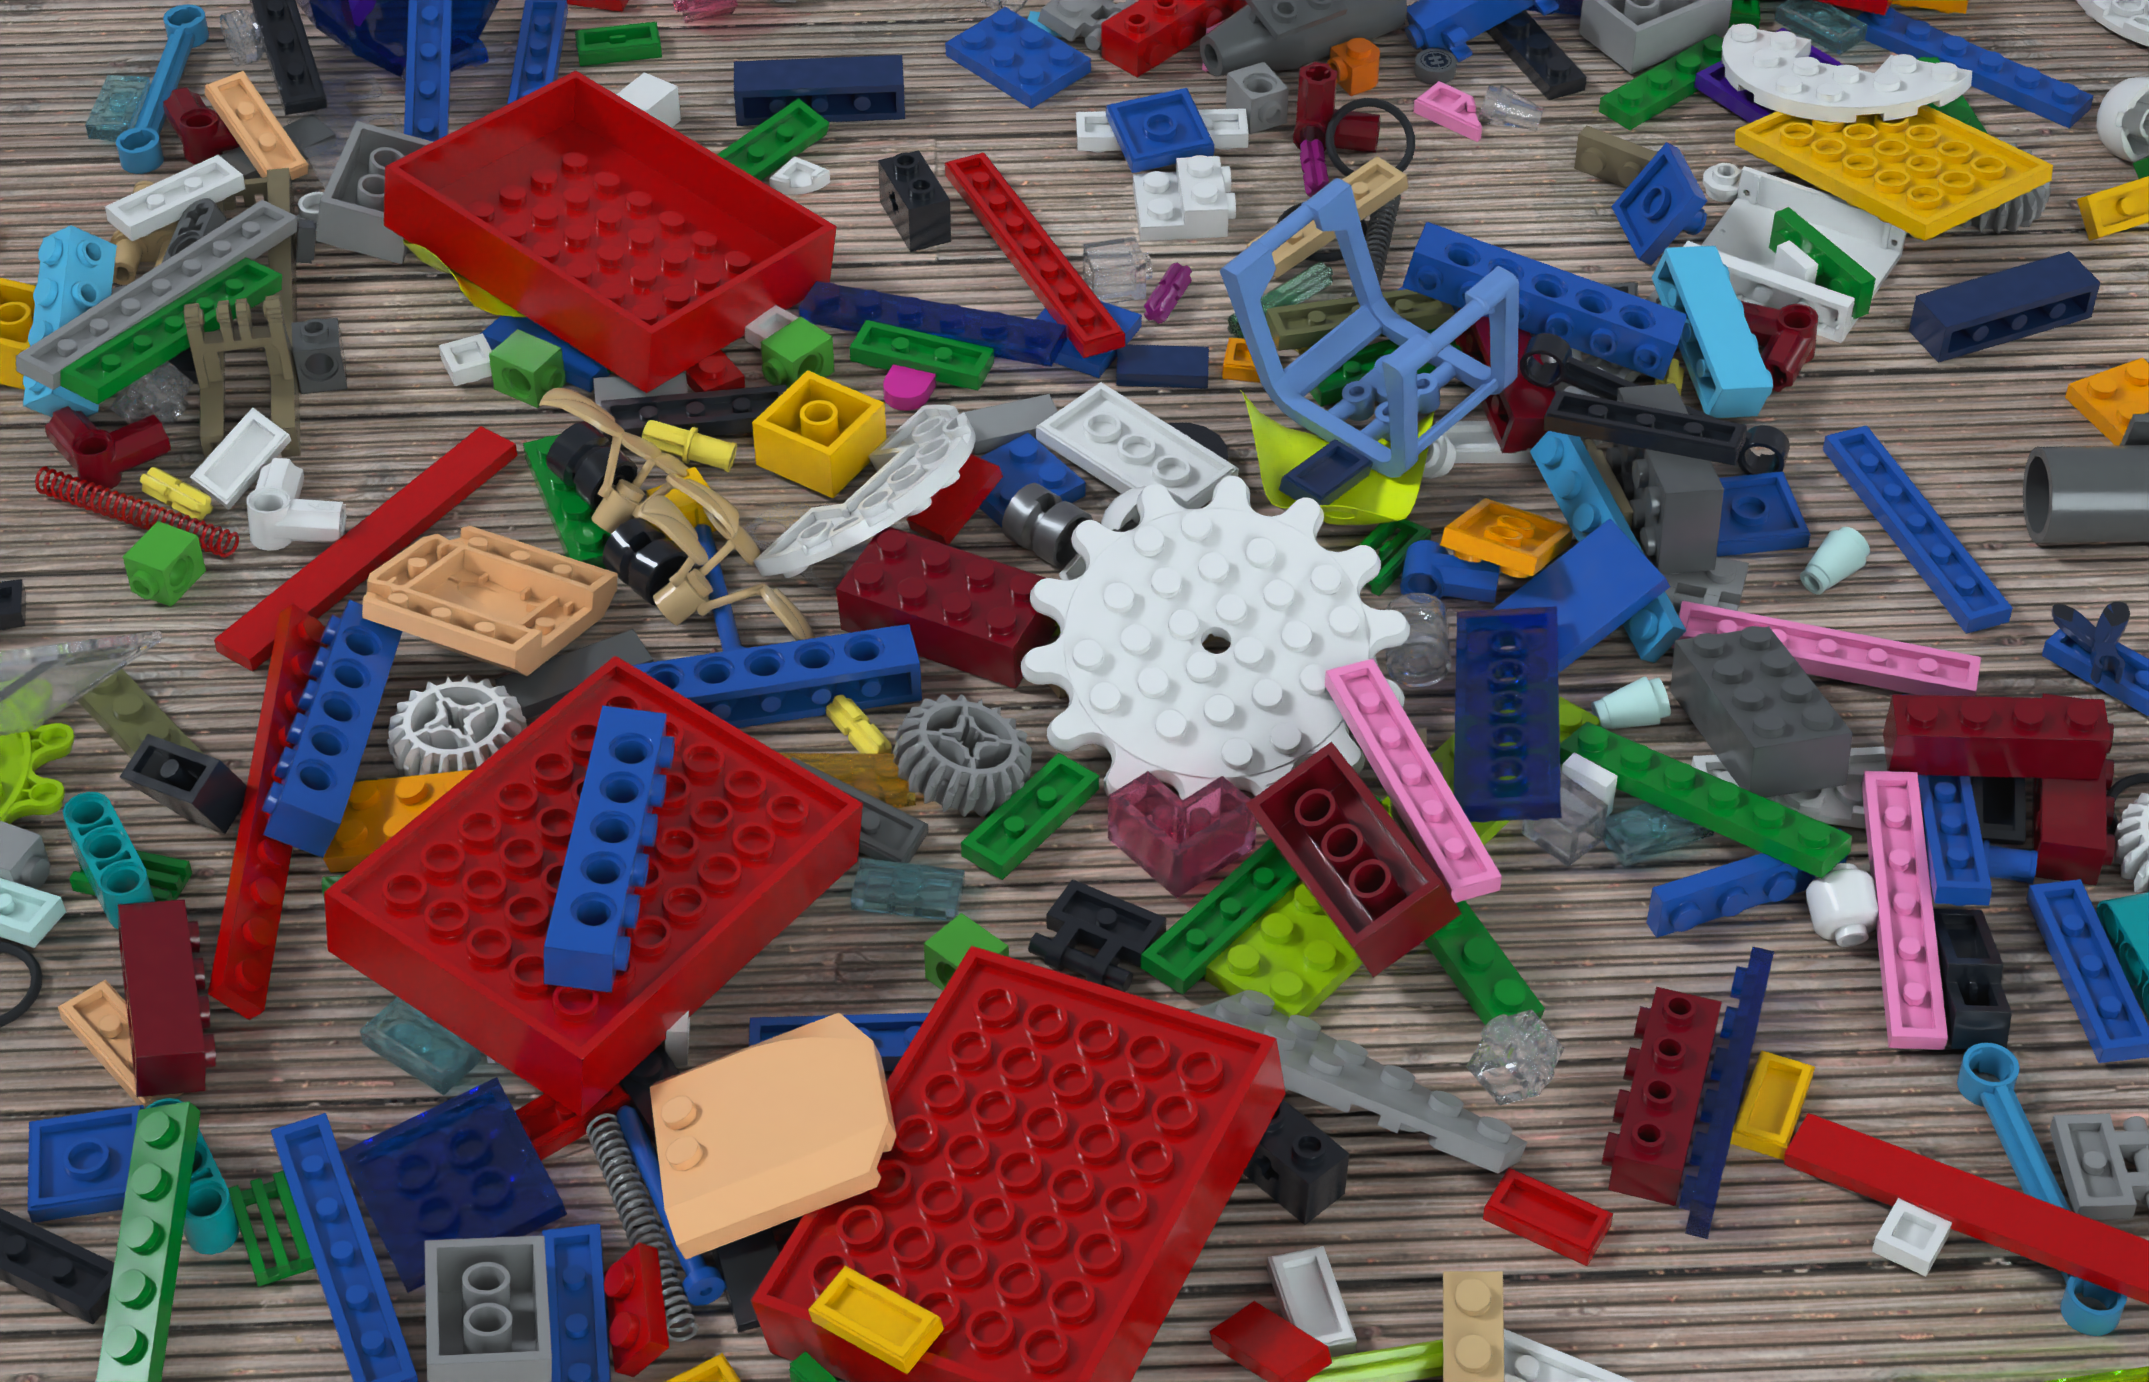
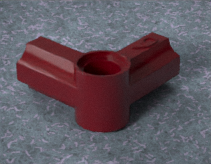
M1313 62L1311 65L1301 67L1299 72L1297 115L1293 142L1300 150V144L1306 139L1309 141L1320 140L1324 151L1326 150L1328 123L1334 113L1338 111V109H1335L1337 71L1330 68L1327 63ZM1354 111L1347 113L1336 127L1334 135L1335 148L1376 153L1381 123L1380 115Z
M187 87L172 90L170 97L163 101L165 115L183 144L184 157L188 162L199 164L216 155H222L223 151L240 146L218 113L207 108L199 94L192 93Z
M1741 301L1744 308V316L1751 333L1756 336L1758 346L1765 347L1761 358L1765 368L1772 375V391L1781 392L1783 388L1791 387L1803 365L1810 362L1815 356L1818 327L1817 312L1803 304H1791L1778 310Z
M67 406L53 412L52 419L45 425L47 438L76 470L80 480L85 479L88 481V484L94 482L96 486L102 485L104 489L116 487L122 479V472L171 451L169 437L162 423L154 414L109 433L108 431L97 429L82 411H74Z

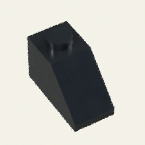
M147 734L120 775V778L185 819L226 834L241 811L247 785L221 760Z

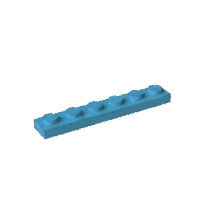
M1547 431L1530 450V453L1578 543L1608 519H1611L1644 554L1581 438ZM1663 592L1622 624L1641 660L1656 663L1675 643V640H1678L1687 631L1666 592Z

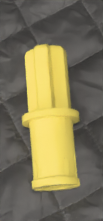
M649 420L642 433V438L656 445L662 452L682 457V462L686 464L692 460L730 472L737 452V443H730L699 434L698 428L692 427L689 431Z

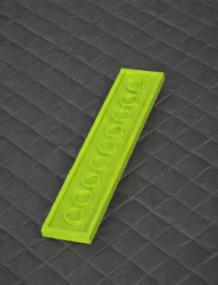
M1519 673L1431 755L1434 762L1442 763L1445 781L1484 846L1562 771L1561 758L1557 757V746L1586 722L1600 726V720L1597 716ZM1387 796L1381 801V805L1391 816L1390 798ZM1299 881L1206 967L1205 980L1229 996L1246 990L1263 993L1275 1002L1273 1009L1289 1018L1291 1015L1308 1017L1363 963L1303 883Z

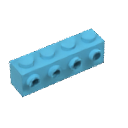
M72 225L43 238L38 252L40 260L38 283L33 293L35 308L33 325L28 335L30 346L111 296L117 245ZM25 375L23 377V385L25 387L24 407L53 417V412L67 406L74 411H82L86 417L98 413L99 404L97 405L62 386L52 390Z
M1716 246L1665 248L1652 275V281L1662 306L1687 314L1678 347L1704 413L1715 418L1758 416L1766 399L1772 392L1773 379L1770 371L1765 368L1759 353L1757 338L1751 333L1745 319L1743 304L1736 297L1730 282L1728 267L1723 264Z

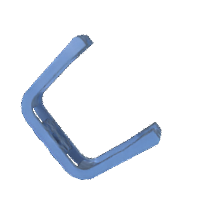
M1335 178L1310 199L1303 202L1301 206L1257 241L1252 242L1248 248L1220 269L1260 382L1271 400L1293 421L1330 443L1334 439L1338 440L1373 462L1372 469L1387 477H1401L1418 461V455L1489 395L1500 394L1517 378L1519 281L1517 277L1508 270L1497 266L1465 293L1466 305L1431 334L1398 315L1383 297L1363 234L1352 187L1339 178ZM1314 220L1316 228L1319 230L1335 232L1360 308L1283 369L1260 299L1276 270L1272 252ZM1487 314H1489L1491 367L1482 364L1449 345ZM1381 333L1400 346L1393 353L1380 357L1375 362V368L1359 381L1347 384L1342 390L1343 399L1328 411L1304 397ZM1427 362L1437 367L1430 374H1417V370ZM1453 378H1456L1475 389L1472 394L1418 438V413L1428 414L1439 408V390ZM1375 401H1378V402H1379V405H1378L1377 408L1375 409V408H1374V402H1375ZM1375 411L1376 418L1361 431L1344 422L1348 418L1354 421L1367 420ZM1383 438L1390 441L1391 449L1379 443L1378 440Z

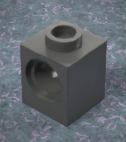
M338 317L310 319L291 323L293 356L301 394L347 389L346 359Z

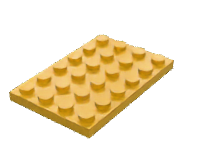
M1927 105L1918 107V114L1915 116L1883 121L1880 114L1856 115V123L1818 121L1776 111L1735 130V145L1752 153L1756 158L1764 159L1783 169L1784 172L1795 175L1813 184L1817 189L1827 191L1845 200L1847 204L1856 206L1878 217L1879 220L1890 223L1910 233L1912 237L1923 241L1932 239L1940 233L1959 224L1966 223L1980 214L1995 209L2001 204L2052 181V164Z

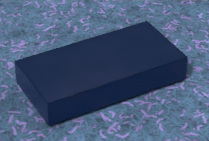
M1125 344V347L1119 348L1117 352L1116 386L1208 388L1209 347Z
M1334 439L1284 475L1279 491L1296 501L1301 498H1311L1319 505H1330L1369 476L1373 462Z

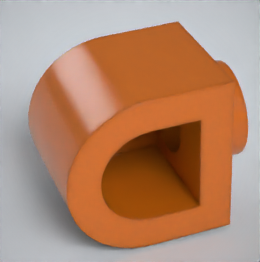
M1353 38L1347 42L1330 47V59L1327 61V64H1329L1330 68L1337 71V83L1350 96L1371 90L1377 85L1380 50L1375 44L1365 38Z

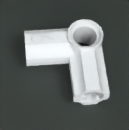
M273 458L271 463L262 466L256 489L249 493L247 497L250 541L255 547L267 551L285 548L292 541L335 543L345 535L346 504L336 501L299 499L304 483L303 469L295 466L290 459Z

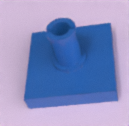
M1667 142L1611 206L1638 260L1652 265L1665 248L1671 244L1682 230L1686 231L1689 235H1696L1702 231L1707 221V214L1702 209L1707 202L1703 191L1680 149Z

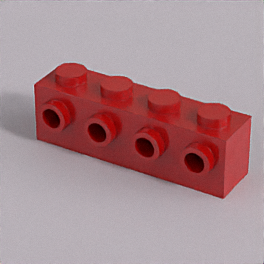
M1139 0L1101 23V58L1138 78L1206 35L1207 28L1226 20L1244 7L1247 2L1245 0Z

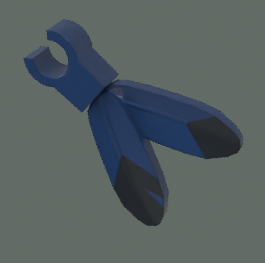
M2118 601L2107 605L2096 627L2074 608L2063 604H2055L2052 607L2054 623L2074 642L2091 653V679L2098 684L2101 680L2102 672L2109 671L2116 676L2115 682L2120 684L2125 661L2118 655L2115 646L2128 625L2130 611L2127 604Z

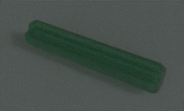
M1317 262L1264 294L1260 301L1265 318L1267 308L1301 304L1329 287L1333 283V270L1331 267H1327L1323 262ZM1233 313L1228 317L1229 326L1227 329L1230 334L1244 339L1236 314Z

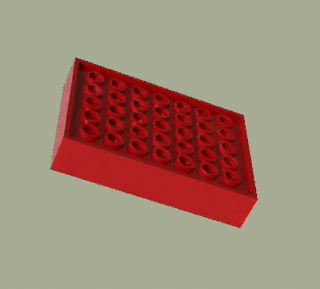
M576 70L385 166V227L408 242L425 247L455 272L645 393L652 391L699 363L707 356L714 354L744 336L745 326L774 305L788 310L830 285L837 226Z
M614 656L324 892L328 951L582 1117L666 1039V1031L687 1011H689V1017L695 1013L858 861L863 803L636 667ZM602 705L666 713V736L675 737L671 769L662 768L660 773L667 776L663 807L653 806L652 814H658L654 847L644 846L643 854H649L645 887L635 886L633 894L640 895L637 926L635 929L626 928L624 936L631 937L628 967L626 971H616L612 993L544 984V944Z
M971 946L886 1082L897 1136L891 1151L882 1152L876 1168L881 1176L878 1187L803 1215L751 1299L769 1351L791 1361L806 1351L831 1375L849 1382H1131L1286 1094L1277 1039ZM844 1266L853 1269L941 1318L944 1330L908 1374L812 1322L808 1309Z

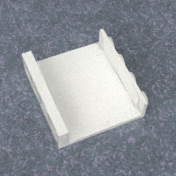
M1744 166L1741 171L1738 196L1702 245L1687 241L1683 247L1716 246L1723 264L1728 267L1730 282L1737 299L1778 310L1791 304L1809 306L1818 314L1817 335L1842 343L1858 320V318L1854 319L1851 317L1855 298L1773 270L1776 254L1769 248L1775 212L1790 207L1873 275L1876 280L1872 298L1901 258L1907 232L1890 223L1879 220L1878 217L1856 206L1847 204L1845 200Z

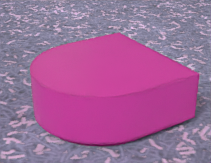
M894 364L883 381L885 402L890 407L902 411H910L922 407L927 403L936 388V374Z

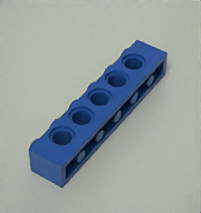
M1426 222L1413 252L1402 285L1403 288L1462 309L1466 305L1465 293L1497 266H1500L1513 273L1519 281V329L1534 335L1541 333L1557 335L1563 338L1570 348L1656 379L1664 380L1678 346L1687 314Z
M350 599L341 618L331 615L320 642L329 645L328 649L324 647L319 648L309 675L317 677V681L308 680L298 703V708L306 711L305 715L299 712L296 714L286 741L294 744L293 749L289 747L284 748L274 772V776L282 779L281 784L273 781L261 810L270 814L263 835L322 858L341 824L403 632L362 618L363 605Z
M910 624L632 665L736 728L826 715V706L832 703L837 695H844L846 698L852 699L861 710L922 700L920 661Z
M602 705L544 944V984L612 993L616 971L627 970L631 937L624 936L626 928L635 929L637 926L640 895L633 894L635 886L645 887L649 854H643L644 846L654 847L658 814H652L653 806L663 807L667 776L660 773L662 768L671 769L674 756L675 737L666 736V713Z

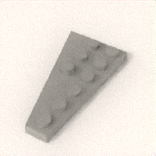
M1246 990L1189 1011L1275 1037L1278 1044L1284 1086L1288 1090L1346 1113L1349 1112L1352 1104L1380 1115L1377 1125L1395 1133H1398L1399 1129L1408 1132L1422 1131L1429 1134L1428 1142L1433 1148L1497 1174L1519 1163L1527 1142L1511 1134L1512 1128L1505 1122L1488 1116L1479 1117L1463 1108V1102L1456 1096L1444 1091H1431L1416 1083L1415 1076L1409 1071L1394 1065L1384 1066L1367 1057V1050L1359 1044L1348 1040L1337 1041L1320 1031L1321 1026L1310 1018L1301 1015L1287 1017L1274 1010L1275 1002L1263 993Z

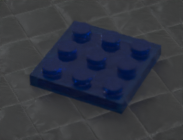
M497 1077L340 1152L407 1293L425 1285V1240L520 1237L567 1215L563 1201Z

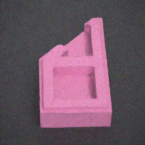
M1438 81L1414 100L1413 113L1476 142L1481 140L1482 125L1478 121L1475 101L1471 95Z

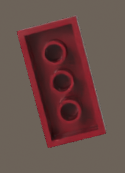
M890 526L872 538L836 588L841 630L852 633L910 624L918 656L1014 689L1018 687L1024 678L1021 672V661L1025 654L1033 648L1045 646L1058 626H1055L1056 621L1051 617L1035 611L1030 602L1032 588L1037 582L1045 579V577Z
M1332 741L1245 804L1264 833L1373 978L1462 914L1440 878Z

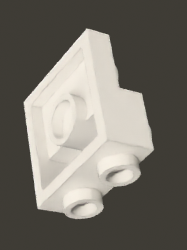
M1196 155L1193 157L1176 158V172L1153 171L1133 174V193L1140 241L1228 237V219L1236 218L1235 193H1226L1231 192L1230 166H1221L1219 156Z

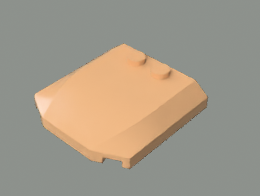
M466 526L461 528L460 538L448 540L438 533L422 537L371 572L367 581V593L363 597L362 618L415 635L441 648L524 676H529L604 617L617 591L618 573L473 526Z
M839 1012L665 1078L650 1086L664 1209L675 1243L685 1260L877 1188L881 1176L876 1168L882 1152L891 1151L897 1136L881 1055L873 1040Z

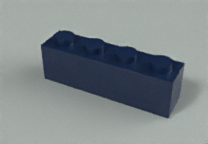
M902 55L734 61L736 125H760L798 98L828 122L905 119Z
M2068 251L1916 295L1909 332L1938 363L2091 318L2100 281Z

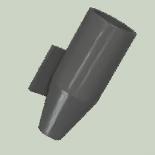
M1245 0L1247 4L1201 38L1200 54L1205 67L1214 76H1227L1228 72L1265 62L1272 71L1293 70L1330 56V47L1347 42L1353 38L1371 40L1399 29L1406 19L1407 0Z
M2149 413L2133 414L2120 445L2035 447L2031 451L2024 472L2023 510L2028 533L2035 543L2149 541Z

